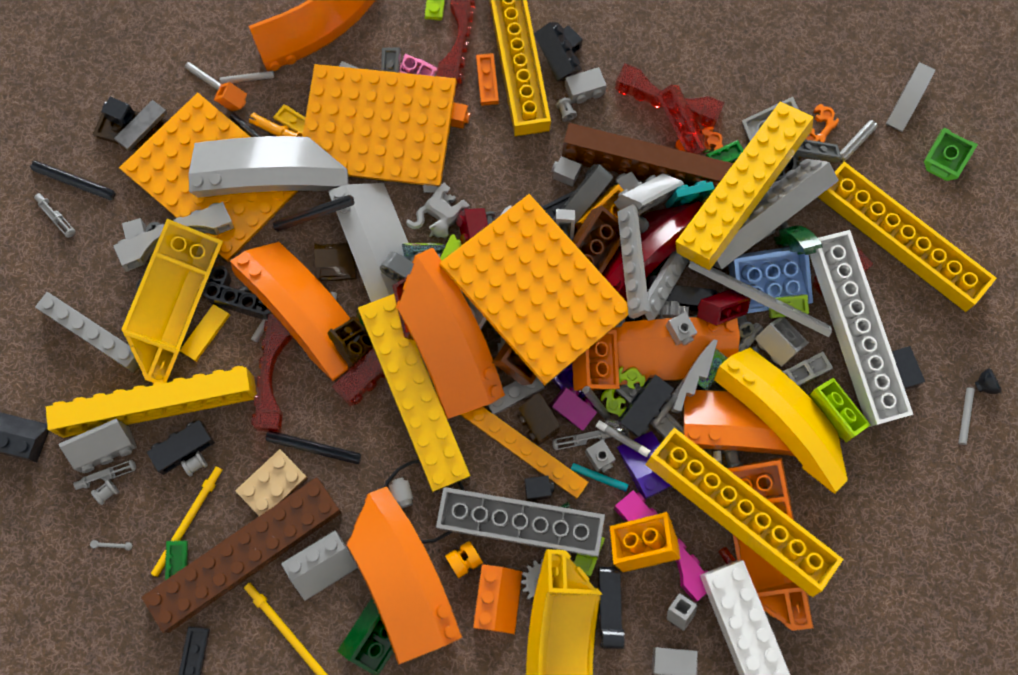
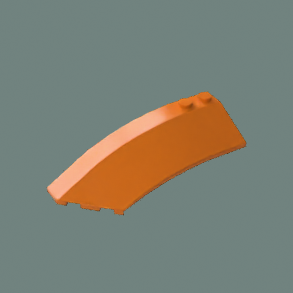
M307 0L282 14L250 25L249 29L267 72L276 71L281 66L287 64L292 65L297 60L328 45L359 21L376 0Z
M280 242L246 250L230 261L234 275L273 313L307 353L308 357L332 381L348 370V364L329 338L328 331L350 320V317L321 282Z
M430 248L415 255L412 262L414 264L413 268L406 278L403 286L404 292L401 300L397 302L396 308L419 349L446 418L449 419L489 405L505 396L495 364L492 363L493 358L466 299L460 288L440 267L439 264L442 260L434 248Z
M689 317L698 333L693 337L694 341L685 346L682 343L676 346L665 326L672 318L624 322L621 327L612 329L617 330L618 368L623 366L622 373L628 368H637L642 375H645V382L653 374H656L664 381L683 380L697 357L714 339L718 340L715 352L717 351L726 360L731 355L739 352L740 333L738 320L735 318L716 326L697 317ZM627 380L622 381L619 386L626 385Z
M696 390L692 397H685L683 404V435L701 449L795 456L760 417L730 392Z
M782 457L727 468L794 520ZM733 535L737 560L744 561L763 610L784 623L792 631L813 628L808 593Z
M387 486L368 493L364 507L354 525L352 536L349 538L346 546H348L369 588L385 626L397 662L401 664L444 647L462 638L436 570L411 522Z

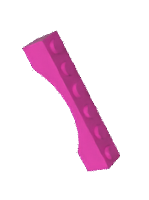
M634 490L614 507V510L625 522L658 514L652 507L649 509L644 503L646 502L645 498L639 492L635 493ZM678 539L681 559L675 561L680 574V584L690 598L697 602L707 593L700 575L708 571H703L699 566V560L693 554L690 556L685 550L687 548L686 545Z

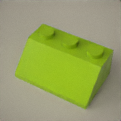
M834 378L820 385L809 394V397L822 410L837 430L838 436L845 442H848L871 425Z

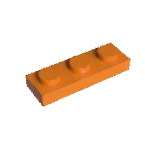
M494 53L476 55L481 106L499 104Z

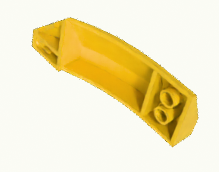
M167 219L121 329L145 380L152 383L167 382L223 243V240Z
M747 348L731 355L719 366L714 381L760 417L803 465L802 468L835 494L847 482L837 430L816 403L786 374L752 348Z
M547 549L545 551L531 612L526 675H593L596 621L600 596L603 594L588 581L589 577L579 566L577 567L570 559L571 556L566 550Z

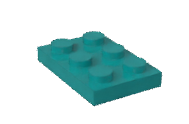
M700 181L695 183V186L688 187V185H682L677 187V190L666 202V208L703 201L715 189L713 182L706 183V181Z

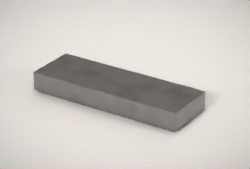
M152 100L114 139L130 152L167 114V111Z

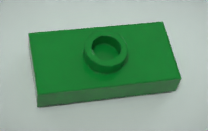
M736 140L706 154V157L735 163L744 149L739 141Z
M188 540L166 541L165 580L188 565Z

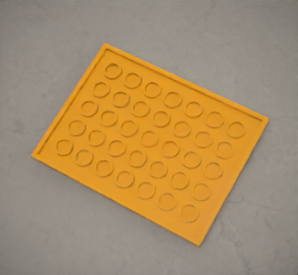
M314 64L302 137L312 139L348 170V177L440 187L457 80L456 78Z
M199 93L192 97L119 167L122 172L176 218L186 217L193 211L203 210L213 203L223 202L234 228L218 235L205 234L223 240L218 254L227 262L298 192H250L200 198L190 193L189 169L194 143L250 137Z
M530 194L439 264L544 386L629 315L627 302Z

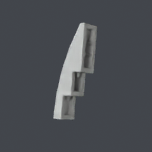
M920 62L918 63L886 125L903 132L925 92L935 69Z
M714 339L710 342L687 372L677 392L671 412L679 414L682 411L685 397H692L695 394L698 380L704 381L708 378L718 340Z
M822 351L810 359L804 360L782 372L798 386H801L832 370L833 367Z

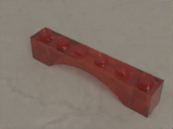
M450 0V11L458 24V36L452 50L438 63L436 76L456 78V89H458V84H462L463 73L460 72L461 68H465L466 58L463 55L468 51L466 38H470L471 27H469V22H473L474 12L471 10L472 7H475L476 0Z
M625 63L616 80L615 89L619 93L634 96L638 101L649 102L656 108L667 109L671 114L682 115L686 120L697 121L704 127H715L724 106V102L709 96L688 99L669 95L655 87L645 77L642 70Z
M269 314L268 320H265L264 323L266 337L262 340V350L264 352L263 357H260L259 360L261 375L257 377V387H259L258 395H255L254 398L256 412L252 415L251 422L257 431L281 433L283 413L274 397L272 375L280 353L293 339V336L273 314Z

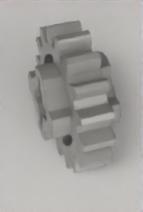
M665 301L657 315V319L674 318L685 312L689 316V307L679 306L677 301Z

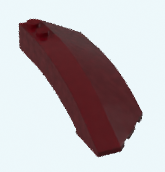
M696 201L653 211L643 216L649 222L648 229L643 234H640L646 278L663 260L676 250V240L703 206L702 202ZM620 244L602 275L621 297L627 301Z

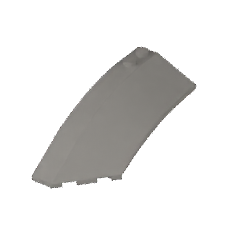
M246 137L194 143L189 169V192L198 198L268 191L314 192L332 190L349 184L348 170L309 137Z
M384 183L347 184L329 190L332 201L347 195L354 197L355 204L353 206L336 211L370 302L394 293L397 300L400 301L404 292L403 285L382 273L380 266L392 251L408 260H411L413 253L410 245L404 244L408 243V240Z

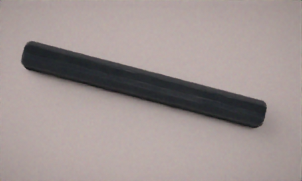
M35 160L30 165V168L37 173L105 199L113 200L116 195L112 189Z
M347 195L273 222L274 230L281 231L353 206L355 204L354 197Z
M268 431L266 434L267 442L353 464H359L361 460L360 453L273 431Z

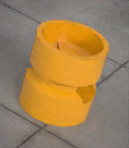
M470 541L461 545L459 551L453 550L445 555L458 579L467 574L469 568L475 569L483 564Z

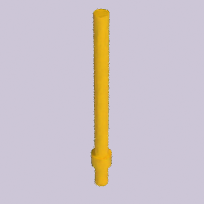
M216 466L208 480L205 479L202 484V490L171 541L181 540L207 495L215 488V482L223 471ZM166 549L151 572L156 577L160 575L166 564Z
M248 583L244 589L252 597L255 606L262 609L316 675H328L266 602V597L263 594H259L254 586Z

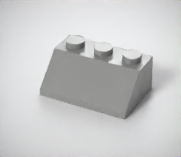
M661 174L657 177L652 175L645 180V183L639 182L635 184L632 190L625 189L618 194L619 198L614 204L619 211L633 204L637 207L638 214H641L667 200L677 190V187L682 186L684 183L666 174Z
M114 419L59 443L60 449L73 469L82 473L93 471L94 467L99 464H109L113 461V458L119 455L127 456L132 453L133 449L137 448L129 426L118 419Z
M333 531L281 563L304 601L358 568L339 533Z

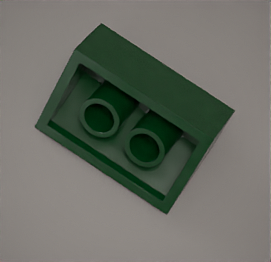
M372 597L337 652L367 672L379 675L394 651Z

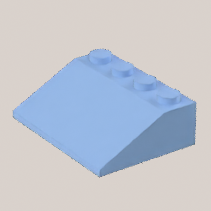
M789 247L745 253L729 264L730 276L774 298L807 294L808 304L813 303L809 255H798L797 252H790ZM751 299L748 313L769 310V307Z

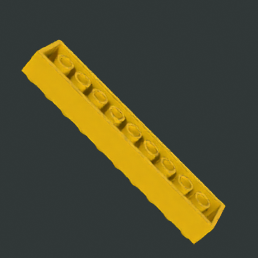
M489 0L514 136L550 131L551 119L527 0Z
M783 102L778 103L676 240V251L678 254L710 271L812 131L813 116Z
M843 162L835 171L839 181L818 196L820 200L965 312L979 301L997 279L846 162Z
M394 293L358 307V311L433 493L469 478L470 474L415 341L396 308L398 300Z
M236 366L229 371L216 370L212 374H196L192 376L193 378L189 379L176 378L173 379V382L168 383L155 382L153 386H135L133 390H115L113 394L106 395L100 393L87 399L79 397L67 403L59 401L53 403L52 406L46 407L47 427L49 431L64 438L85 433L114 419L130 425L258 399L255 378L246 367Z
M673 428L645 464L811 597H814L824 589L843 561L839 555L675 428Z

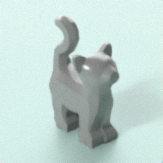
M443 183L436 189L425 205L416 212L417 222L407 220L406 224L409 228L419 229L425 221L424 213H428L438 220L429 226L431 230L429 237L436 236L437 238L442 237L445 239L449 236V228L456 223L457 215L464 209H470V205L465 200H461L456 205L450 206L448 203H453L456 197L446 194L450 191V187Z

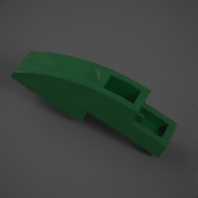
M800 225L779 229L780 235L774 237L775 244H782V247L789 246L790 252H797L798 255L817 253L816 249L823 248L820 240L809 229Z

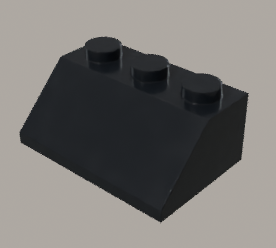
M0 412V454L37 463L49 433L47 424Z

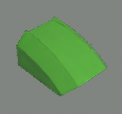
M943 128L925 158L926 170L946 181L958 179L978 144Z

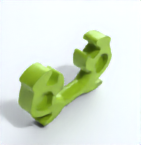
M623 366L619 368V384L627 380V386L631 389H635L634 384L636 382H640V387H643L645 375H642L637 368H628L623 373ZM616 389L605 390L601 395V401L607 397V411L620 417L627 408H621V403L625 404L626 399L622 396L615 398L614 392Z

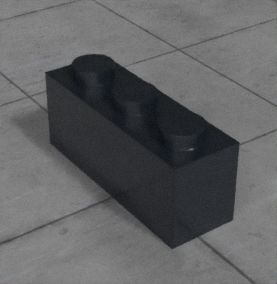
M549 22L534 33L557 81H565L566 77L581 71L580 61L574 55L572 45L566 39L564 29L559 23Z
M656 374L650 375L616 422L634 436L644 435L650 427L648 425L650 421L656 419L661 413V406L664 403H668L672 398L674 388Z
M200 420L192 421L182 431H176L169 435V439L154 444L151 450L147 451V454L156 470L164 475L179 466L181 461L189 460L196 455V452H202L213 445L215 441L203 422Z

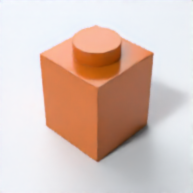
M231 82L220 85L214 100L233 112L244 107L247 93Z
M454 102L450 126L464 129L465 123H469L471 113H468V105Z

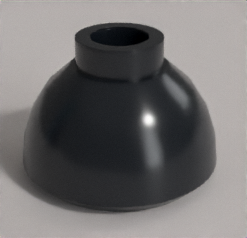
M990 368L984 370L980 374L978 381L975 382L979 392L999 394L1002 391L994 372Z

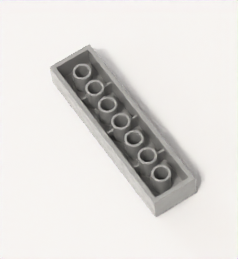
M812 159L803 160L800 166L787 172L781 180L774 182L713 266L720 269L726 267L837 183L839 180L830 162Z
M444 487L436 528L546 549L566 550L569 553L599 558L605 515Z

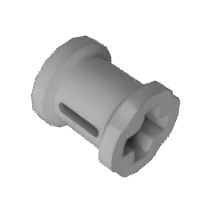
M563 98L556 103L557 109L562 114L561 119L563 122L572 120L577 116V112L571 106L572 101L570 98Z
M199 451L189 460L181 461V465L189 477L193 476V473L198 469L208 466Z
M106 479L105 483L97 490L91 491L92 496L101 505L113 494L119 493L117 487L109 479Z

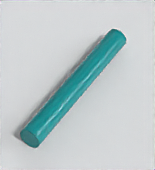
M572 464L571 470L622 491H627L629 484L578 464Z

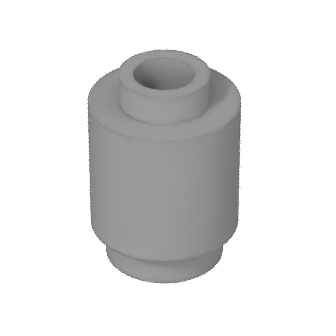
M404 478L393 480V484L389 488L399 506L405 508L413 505V495L409 481L404 480Z

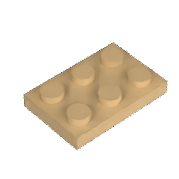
M279 449L235 491L260 516L287 498L307 479V476Z

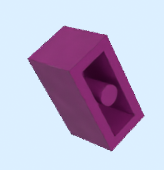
M563 387L549 406L583 431L597 411L593 409L594 406L589 400L585 399L583 401L578 397L579 393L574 391L572 387L569 389Z

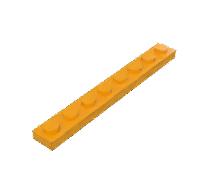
M480 407L461 414L463 418L542 475L549 476V480H553L556 485L577 499L589 483L486 408Z

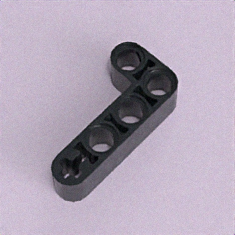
M218 265L212 268L203 289V294L211 304L262 320L271 321L275 318L273 313L255 294L229 287L231 276L224 266ZM224 274L223 278L217 279L220 275ZM217 291L214 296H210L212 292ZM235 296L234 300L228 301L230 297ZM248 302H253L251 306L245 307Z
M648 276L646 278L647 292L657 276ZM675 285L666 301H677L679 306H686L690 310L698 311L700 300L717 294V291Z
M599 567V591L603 594L600 596L599 615H601V622H599L600 649H624L620 569L617 567Z

